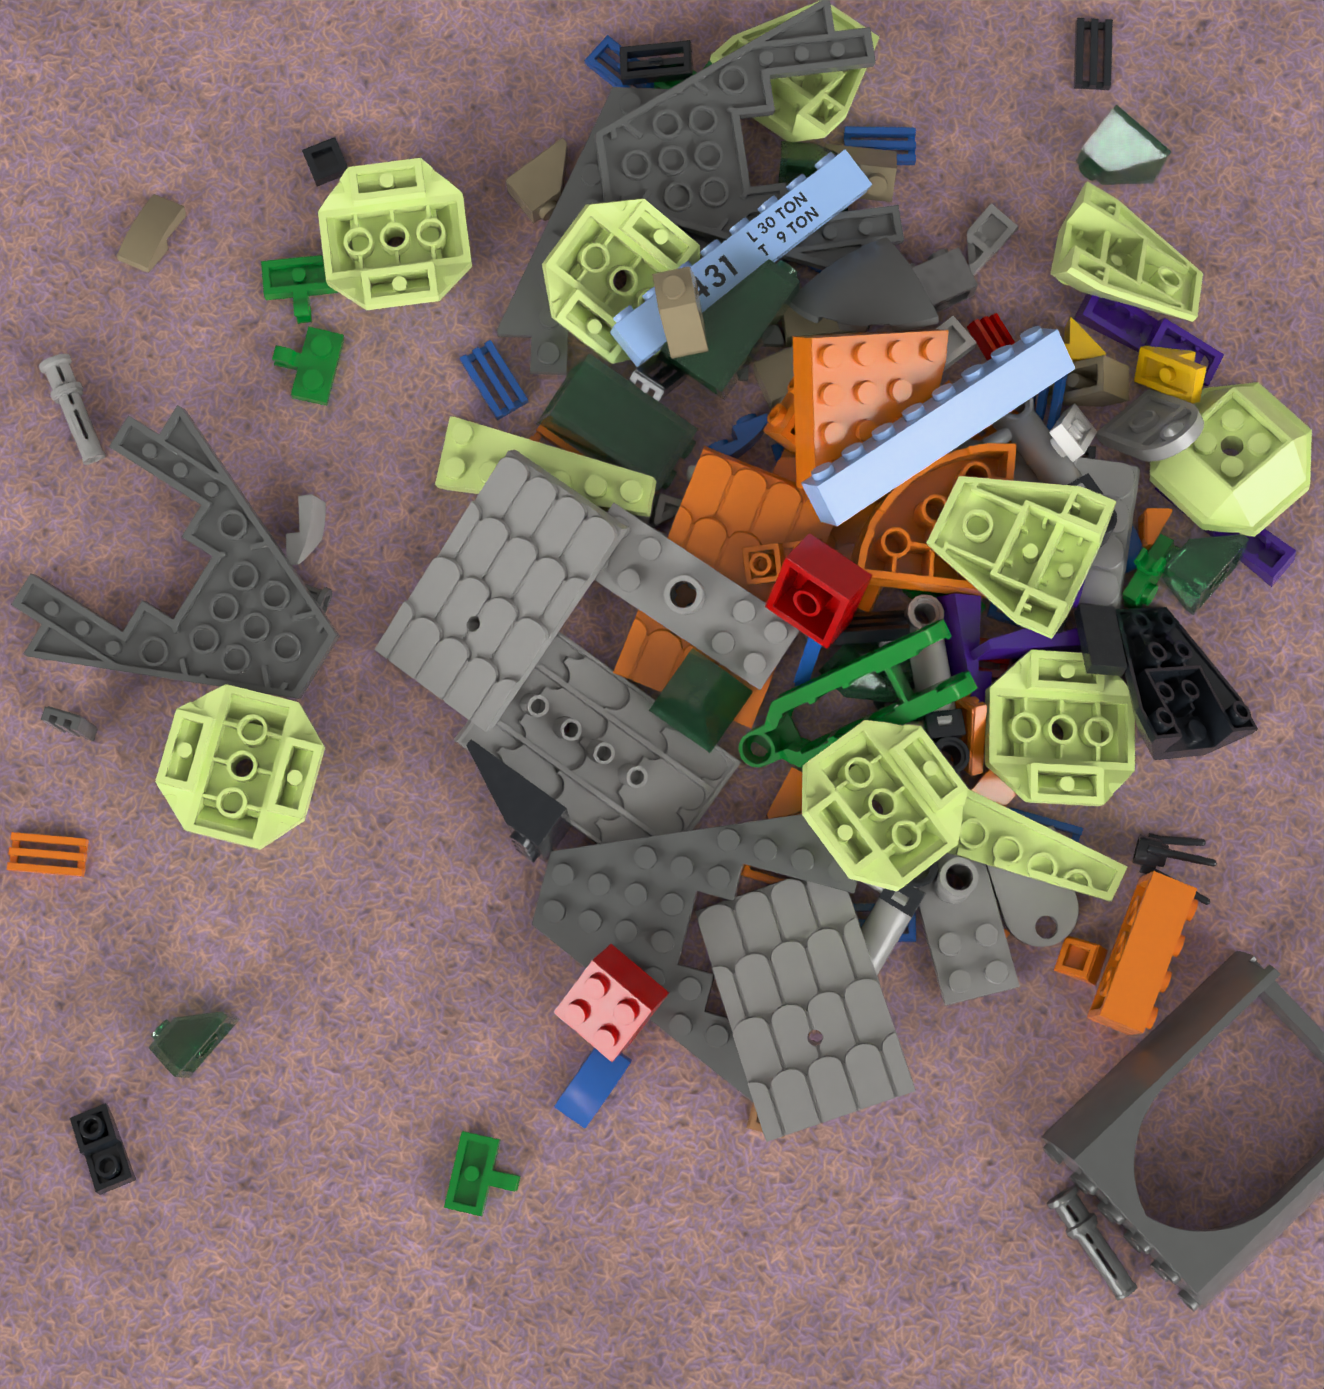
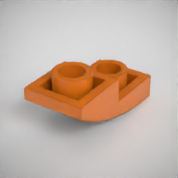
M801 541L742 548L747 585L775 582L786 556Z

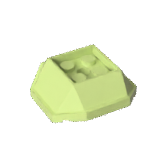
M422 158L348 167L339 179L338 185L318 210L326 282L328 286L365 310L440 301L472 268L463 193L434 171ZM393 237L405 239L400 246L391 247L387 245L388 241Z
M643 198L586 204L542 263L551 317L608 363L613 364L631 360L610 333L616 324L613 318L629 305L635 310L645 302L642 296L654 287L652 274L677 269L687 261L691 265L700 260V245ZM623 270L627 281L623 288L617 290L613 279L618 271Z
M1259 382L1204 388L1200 402L1193 403L1204 420V428L1200 436L1180 453L1163 460L1150 462V482L1202 530L1232 532L1255 537L1309 490L1312 429ZM1235 449L1239 454L1229 456L1223 450Z
M1030 650L985 690V704H987L985 765L1025 802L1101 806L1110 799L1113 793L1135 771V716L1128 686L1119 676L1087 674L1082 653ZM1053 723L1061 726L1063 730L1062 740L1057 739L1053 735Z
M225 684L197 700L176 709L155 782L167 799L182 827L187 832L261 850L305 821L325 746L299 702ZM243 759H251L253 761L251 773L245 777L237 776V764Z
M864 720L802 766V816L849 879L898 891L958 845L963 805L966 802L968 788L921 726L906 724L902 726L887 722ZM872 799L881 804L883 815L874 810Z

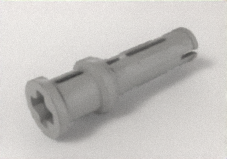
M59 354L49 357L39 364V369L48 378L52 388L50 393L52 400L61 405L70 431L82 456L83 464L89 465L106 457L105 452L102 450L81 398L83 386L80 382L76 381L70 367L72 363L70 355ZM76 416H78V418H79V420H80V422H81V425H82V427H83V430H84V432H85V434H86L87 439H85V437H84V435H83V432H82V430H81V427H80V425H79V422H78Z

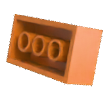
M1156 871L1139 878L1088 1012V1019L1127 1035L1144 1033L1145 1028H1152L1158 1014V1008L1154 1006L1158 993L1166 991L1172 976V972L1167 970L1172 956L1178 957L1184 945L1185 936L1181 935L1186 920L1189 922L1192 920L1198 907V900L1194 899L1197 888Z

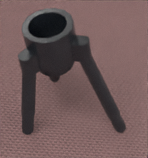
M1149 833L1148 836L1139 835L1132 863L1141 865L1139 873L1148 874L1156 871L1170 877L1156 869V866L1164 867L1167 857L1212 867L1216 866L1217 861L1199 855L1171 850L1168 846H1204L1206 844L1204 839L1160 836ZM1196 891L1194 899L1209 905L1210 899Z

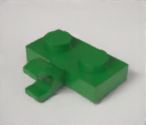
M323 255L261 261L265 299L293 298L294 316L297 317L298 324L312 322L309 296L338 293L328 286L326 282Z
M308 326L302 353L287 347L275 346L272 360L275 361L274 366L297 370L291 391L293 399L328 405L345 339L343 334Z
M1160 534L1149 553L1147 549H1141L1134 560L1138 570L1122 593L1125 607L1128 609L1141 608L1143 604L1148 606L1152 602L1158 590L1157 582L1162 574L1168 575L1177 561L1173 539Z
M466 1131L461 1132L444 1208L483 1216L490 1186L513 1192L518 1190L521 1176L494 1170L501 1139Z

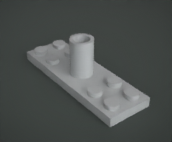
M613 503L607 513L629 527V529L594 580L761 690L800 630L765 608V602ZM687 583L691 589H696V599L694 603H689L685 608H680L675 601L677 596L676 590L679 586Z
M946 853L937 860L939 871L936 878L930 884L920 888L926 895L918 907L944 1006L1020 987L986 864ZM930 867L915 878L921 879L929 874ZM953 874L958 876L963 881L964 887L960 890L953 889L947 883L946 875Z

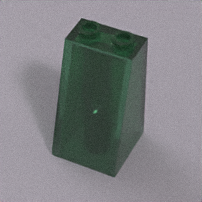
M768 259L702 312L709 351L672 359L666 341L660 349L664 359L725 400L800 291V280L796 277L798 272L782 260H779L776 264Z
M591 354L586 355L573 365L536 423L538 426L541 424L566 443L593 459L654 477L657 481L655 492L661 488L666 490L677 475V471L673 468L680 457L686 459L693 450L696 441L692 438L698 428L649 394L640 390L636 385Z

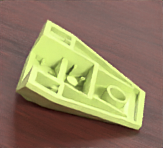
M818 2L733 35L711 54V63L717 62ZM831 5L835 31L866 28ZM871 31L873 48L875 50L879 36ZM867 68L770 79L775 112L773 115L754 117V119L789 143L825 138L846 118Z
M1087 181L1058 232L1050 274L1056 277L1062 284L1070 285L1082 293L1193 322L1198 317L1203 273L1118 199Z
M959 476L926 543L1016 624L1052 639L1067 617L1095 559L1114 511L1116 501L1081 486Z

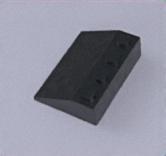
M470 739L466 746L511 832L509 837L517 848L516 850L533 863L537 858L546 863L550 852L557 848L572 827L567 808Z

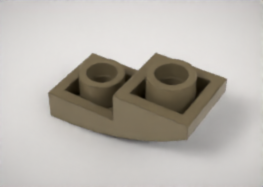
M153 194L127 232L117 254L118 261L149 273L169 250L167 238L186 217L185 207Z

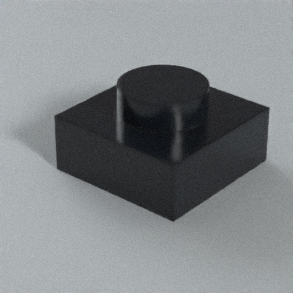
M335 137L302 150L317 187L342 177L348 168Z

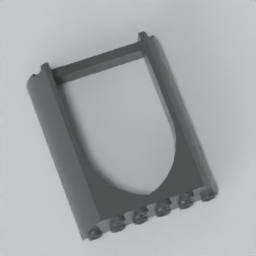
M1242 951L1234 952L1041 1136L1047 1143L1043 1147L1045 1153L1057 1165L1064 1162L1073 1171V1174L1069 1177L1071 1181L1084 1194L1089 1193L1097 1197L1100 1203L1096 1207L1101 1214L1112 1224L1116 1222L1127 1230L1123 1235L1126 1241L1137 1252L1143 1251L1154 1259L1150 1264L1152 1269L1165 1282L1170 1281L1181 1288L1177 1295L1193 1312L1198 1308L1203 1311L1324 1193L1323 1147L1261 1207L1249 1215L1223 1226L1195 1230L1173 1228L1146 1216L1140 1203L1134 1175V1155L1138 1133L1150 1105L1168 1082L1258 996L1324 1065V1032L1275 981L1281 974L1269 964L1263 969L1256 961L1255 956Z

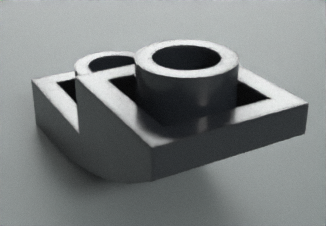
M102 1104L70 1118L79 1151L86 1158L96 1193L101 1195L136 1180L108 1104Z

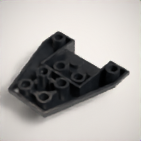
M1167 607L1115 609L1127 663V669L1124 673L1137 729L1153 760L1203 756L1251 735L1258 730L1251 717V712L1244 704L1242 698Z

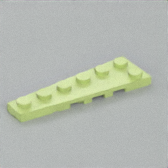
M453 416L449 418L435 485L440 489L479 494L498 462L505 457L508 451L517 450L602 510L608 511L612 504L615 503L632 515L650 517L657 483L652 476Z
M969 789L965 805H963L958 845L948 852L955 856L1106 901L1113 900L1128 868Z

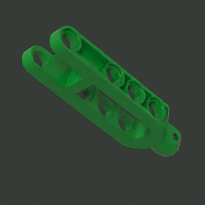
M940 619L780 693L777 699L771 702L765 723L751 729L742 737L739 743L740 757L746 764L752 767H763L783 759L790 764L802 768L805 763L864 720L904 725L975 691L977 686L970 671L967 670L913 693L899 663L918 655L924 648L945 638L948 640L952 637L944 619ZM885 670L899 701L812 741L801 737L791 718L794 708L806 702L813 704L828 692L841 686L845 689L851 686L857 679L873 671L879 673ZM756 742L767 750L765 756L758 757L754 755L751 751V744Z

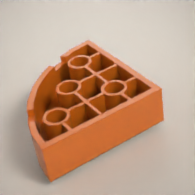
M914 329L898 332L880 331L793 337L797 488L804 489L801 483L812 476L811 471L823 463L834 462L842 457L841 452L846 447L858 442L863 443L872 437V431L885 423H894L903 417L902 412L906 408L917 403L923 404L933 397L932 392L940 387L946 363L948 330Z
M985 443L955 450L944 455L891 490L877 504L862 527L851 555L852 562L872 574L868 585L944 594L981 596V598H987L935 553L926 542L959 476L1014 481L1016 444Z

